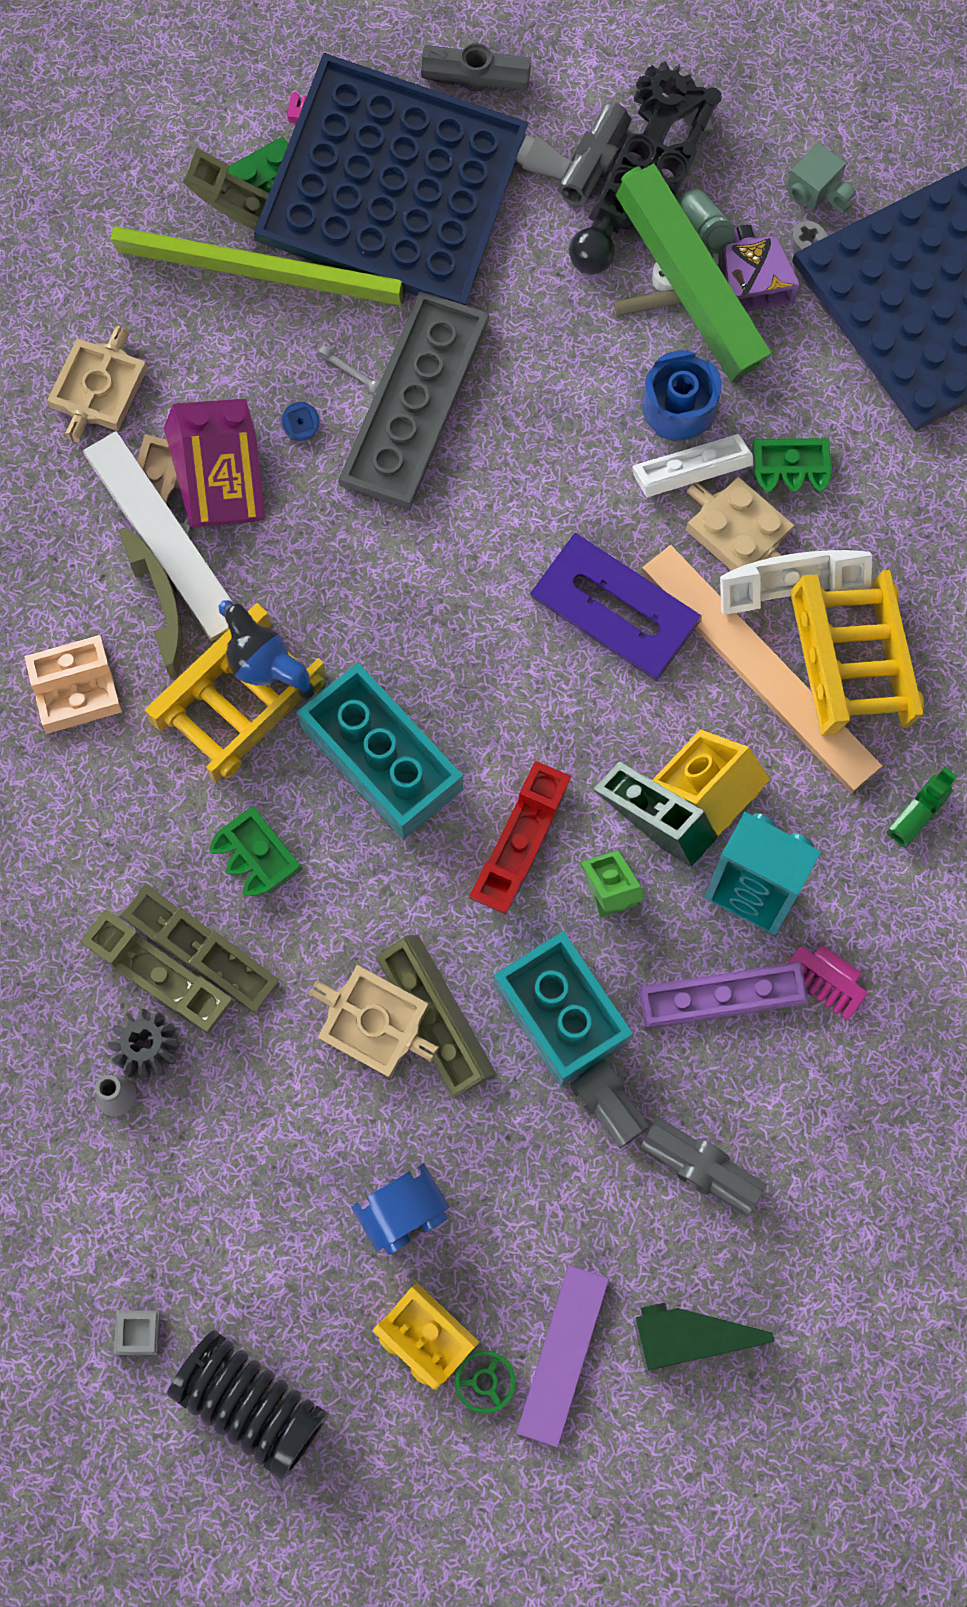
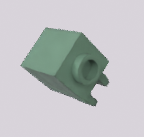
M819 142L791 169L786 188L791 198L800 205L806 204L815 210L825 199H828L831 205L843 214L853 204V201L850 199L856 194V190L851 185L841 182L847 163Z

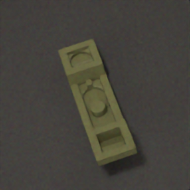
M196 148L183 183L198 197L221 213L255 230L269 193L228 173L229 164Z
M126 527L119 529L135 578L148 573L151 575L168 624L167 627L153 632L170 679L177 677L183 653V631L180 612L171 585L160 562L148 546Z
M106 909L80 941L99 958L159 1002L208 1034L233 1002L231 997L201 976L198 977L142 938L136 930Z

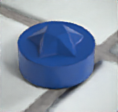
M295 402L289 405L281 418V426L284 433L289 438L297 441L311 438L317 432L320 423L318 412L312 405L306 402Z

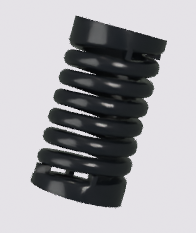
M212 1330L203 1338L184 1362L173 1379L167 1396L185 1409L188 1406V1410L192 1415L197 1416L201 1414L200 1417L204 1424H214V1429L219 1435L228 1434V1440L232 1445L241 1444L243 1453L246 1455L254 1454V1458L259 1465H264L265 1469L283 1481L318 1435L329 1413L319 1406L315 1408L314 1402L307 1399L299 1405L289 1424L279 1435L292 1411L301 1400L302 1395L298 1390H291L277 1411L268 1420L288 1389L286 1381L278 1380L264 1401L254 1411L258 1402L275 1379V1375L271 1370H265L260 1375L249 1393L238 1405L242 1396L261 1370V1363L257 1360H252L245 1367L233 1387L224 1396L230 1384L246 1364L248 1354L240 1350L232 1357L234 1344L230 1340H226L216 1330ZM221 1372L220 1376H219L218 1379L215 1381V1383L208 1389L210 1383H211V1382L218 1376V1374Z

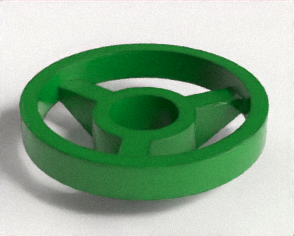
M477 1351L467 1356L457 1368L455 1390L459 1399L467 1408L478 1413H493L502 1409L512 1398L515 1390V1374L510 1363L500 1354L492 1351ZM482 1355L493 1356L487 1368L476 1370L470 1379H460L464 1366L471 1359ZM499 1360L506 1366L510 1375V1388L502 1402L495 1392L498 1379L494 1370ZM482 1373L490 1374L493 1380L492 1386L487 1390L479 1389L476 1383L477 1377ZM472 1386L477 1393L489 1395L495 1406L491 1408H478L471 1405L463 1397L460 1387Z

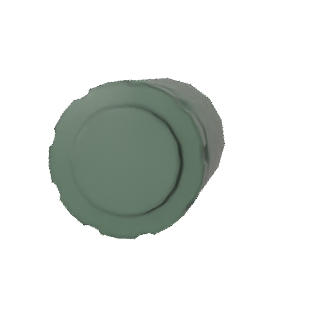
M692 189L679 198L678 203L709 252L719 253L724 250L726 245L733 241L735 236L734 225L704 191Z

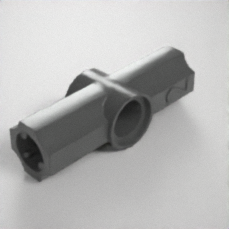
M471 43L463 49L425 45L422 55L421 78L459 82L471 91H482L488 86L527 91L530 79L531 57L492 53L486 45L481 43Z
M617 103L605 104L590 132L586 131L572 157L573 162L567 169L557 190L567 203L573 206L585 205L599 178L604 177L619 149L617 146L622 141L632 120L625 107Z
M660 1117L657 1118L639 1148L645 1154L650 1155L658 1162L677 1172L676 1176L686 1183L688 1179L698 1186L697 1191L706 1195L711 1193L747 1217L767 1186L761 1179L729 1161L730 1157L715 1145L700 1138L695 1140Z

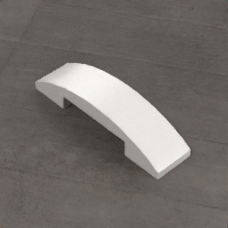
M850 550L812 551L772 557L744 565L720 577L721 612L723 615L761 609V601L791 596L790 591L803 575L818 574L820 587L824 590L871 589L872 554L866 551Z

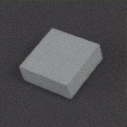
M116 1310L114 1355H158L161 1311Z

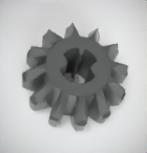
M141 1009L138 1021H135L130 1013L125 1014L124 1020L128 1026L124 1029L119 1025H114L112 1031L120 1039L108 1042V1048L117 1052L111 1059L115 1066L124 1065L123 1073L127 1077H131L138 1070L139 1077L143 1081L148 1080L149 1068L153 1067L158 1076H162L165 1072L159 1063L162 1060L169 1064L176 1062L175 1056L167 1051L180 1047V1041L171 1037L177 1030L173 1023L164 1024L165 1016L161 1012H157L150 1020L147 1009ZM148 1038L152 1043V1047L139 1050L135 1045L137 1040L145 1041Z

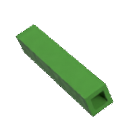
M653 163L644 169L638 166L628 171L621 178L622 183L616 193V197L728 378L733 382L763 365L771 355L770 349L656 165Z

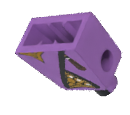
M742 225L735 229L734 243H730L724 248L722 274L745 311L795 302L799 282L778 239L774 236L756 239L753 226Z

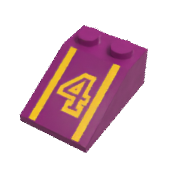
M232 399L174 403L166 420L164 431L190 528L264 520L265 513L256 432L247 400Z

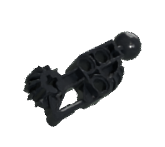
M666 61L661 63L658 69L651 65L645 71V76H640L636 82L638 90L634 95V102L642 104L638 113L648 123L642 134H634L627 139L618 154L588 218L594 221L592 226L577 232L571 239L569 256L573 266L581 273L594 275L608 269L615 255V246L611 238L612 233H618L620 229H629L630 226H634L616 197L618 190L614 183L621 184V178L631 169L638 166L644 169L654 163L676 197L683 180L688 174V170L697 152L695 145L701 132L705 130L713 111L720 103L722 95L714 87L708 89L696 87L691 74L685 76L679 74L681 71L680 64L675 66L673 70L669 69ZM699 108L691 124L692 128L686 141L669 147L664 145L663 142L671 125ZM629 152L639 154L643 161H635L631 158ZM662 169L670 170L675 178L666 177Z

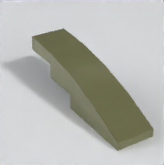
M146 883L119 916L159 947L253 1013L257 1011L279 981L273 974L215 930L211 931L184 909L176 907Z

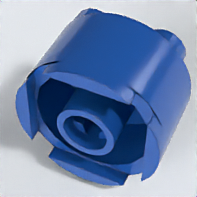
M685 350L664 354L654 363L645 380L642 411L645 420L658 436L675 440L691 439L699 436L711 427L716 415L722 387L717 368L708 359L705 362L696 357V353Z
M425 1163L417 1167L420 1174L418 1177L413 1178L409 1171L367 1196L370 1205L363 1210L358 1202L351 1206L376 1252L384 1248L386 1253L390 1255L411 1242L407 1235L409 1232L421 1226L425 1233L448 1220L444 1211L449 1209L450 1206Z

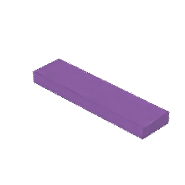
M801 962L639 987L645 1029L808 1004Z
M568 1265L516 1434L558 1448L609 1278Z

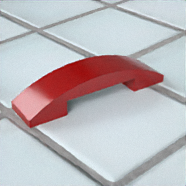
M538 761L534 762L520 790L518 801L489 861L485 862L469 895V899L505 915L508 913L558 811L571 780L570 775Z

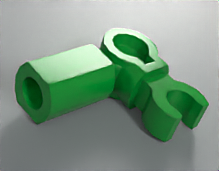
M946 767L941 770L939 775H933L917 794L916 800H912L886 832L888 836L902 847L907 848L931 819L933 813L935 814L953 792L951 785L958 776Z

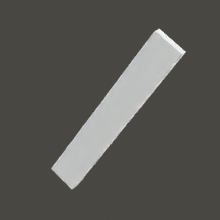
M117 431L84 449V456L141 540L160 562L167 578L209 640L212 642L226 633L229 627L225 617L219 613L218 606L224 600H230L231 602L232 600Z

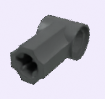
M605 1060L600 1061L569 1084L574 1095L577 1097L580 1094L586 1102L584 1108L587 1112L595 1114L620 1149L649 1128L648 1123L636 1109V1106L624 1093L625 1087L622 1081Z

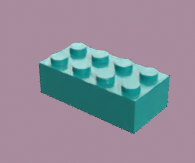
M359 662L297 711L300 726L403 840L463 791V775Z
M744 812L719 858L704 898L761 929L776 935L822 851L814 848V843L807 837L797 833L789 835L776 828V823L770 818L758 813L751 815Z

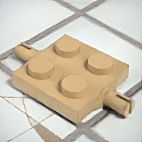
M120 326L114 328L108 344H93L77 338L47 399L49 408L66 413L72 417L69 427L64 433L65 437L71 441L73 439L74 442L80 441V437L87 424H98L119 431L148 369L146 361L128 356L122 351L130 335L129 331L123 327L122 329Z
M737 477L723 491L714 495L707 491L699 482L689 487L687 494L703 507L687 523L685 530L731 571L753 562L782 556L776 550L779 544L792 532L795 525L742 479Z
M359 965L355 967L348 982L338 991L321 983L319 980L313 986L326 993V995L311 988L309 996L330 1006L327 1021L317 1037L391 1078L401 1059L409 1051L425 1058L430 1063L435 1058L434 1055L423 1050L422 1047L437 1054L439 1046L418 1036L420 1024L431 1004Z

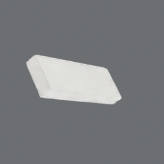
M736 434L633 466V473L647 498L753 466V454L741 436Z

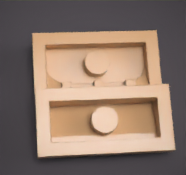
M100 635L25 656L31 687L36 696L41 723L46 734L122 712Z

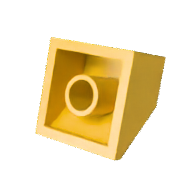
M700 729L652 781L702 809L715 834L719 836L724 829L731 825L736 816L750 801L758 796L759 792L770 781V778L748 746Z

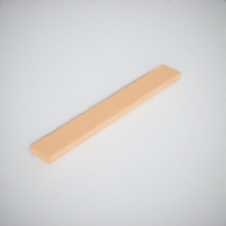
M672 545L668 546L642 567L641 573L650 582L702 615V620L695 630L851 794L881 770L882 765L845 726L836 735L821 736L810 689L737 613L722 614L721 597Z

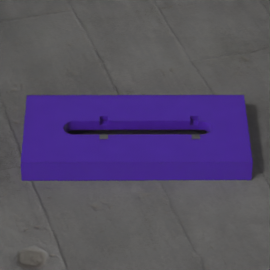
M576 532L530 592L532 598L655 681H658L702 620V615ZM579 576L586 577L657 624L659 632L654 636L644 634L640 629L576 588L574 580Z

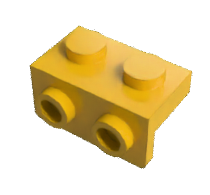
M418 1283L408 1290L391 1312L373 1329L384 1349L393 1355H398L411 1368L412 1375L420 1383L430 1386L433 1390H437L447 1381L480 1343Z

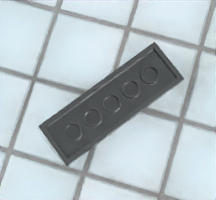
M419 291L341 472L339 486L409 510L411 509L488 325L489 313Z

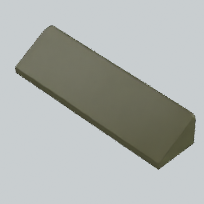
M419 935L404 936L376 956L390 983L431 1004L420 1024L419 1036L439 1046L437 1054L428 1049L427 1051L435 1056L433 1062L453 1098L497 1075Z

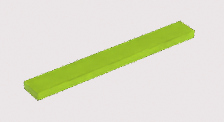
M117 226L113 227L110 238L115 249L120 253L400 306L404 297L402 281Z

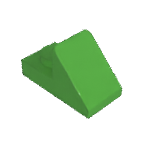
M618 850L581 862L600 918L638 906L637 902L644 900L641 885Z

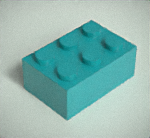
M564 931L494 974V987L560 1087H563L630 1043L633 1033Z

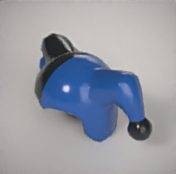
M224 600L219 604V613L225 617L232 636L227 643V662L237 679L255 686H267V688L277 684L280 680L291 687L298 688V693L302 698L309 699L314 695L315 687L310 682L306 667L288 655L287 645L277 632L269 627L259 625L241 604H234L230 600Z

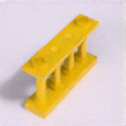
M883 570L871 583V589L825 592L820 587L818 574L803 575L792 588L790 594L821 736L836 735L850 721V716L898 712L901 728L912 726L924 715V698L917 688L898 606L899 591L896 584L892 581L890 570ZM873 604L878 624L833 628L828 623L826 607ZM882 640L886 658L884 661L841 664L836 659L834 643ZM890 676L894 697L849 700L844 695L842 679Z
M256 603L248 611L249 614L259 625L270 628L271 623L268 612ZM230 629L145 709L149 722L160 732L167 726H175L212 760L206 768L210 778L215 783L222 777L228 779L233 776L242 765L240 759L303 699L298 693V688L289 686L279 695L271 687L255 686L241 681L268 706L253 722L225 699L214 688V681L223 672L226 674L232 673L226 657L227 643L232 638ZM288 652V655H290L292 658H294L295 660H297L293 655H291V654ZM319 658L306 668L309 673L310 682L315 687L314 695L324 686V678L326 677L324 662ZM195 699H203L240 733L224 750L186 715L187 711L185 708Z

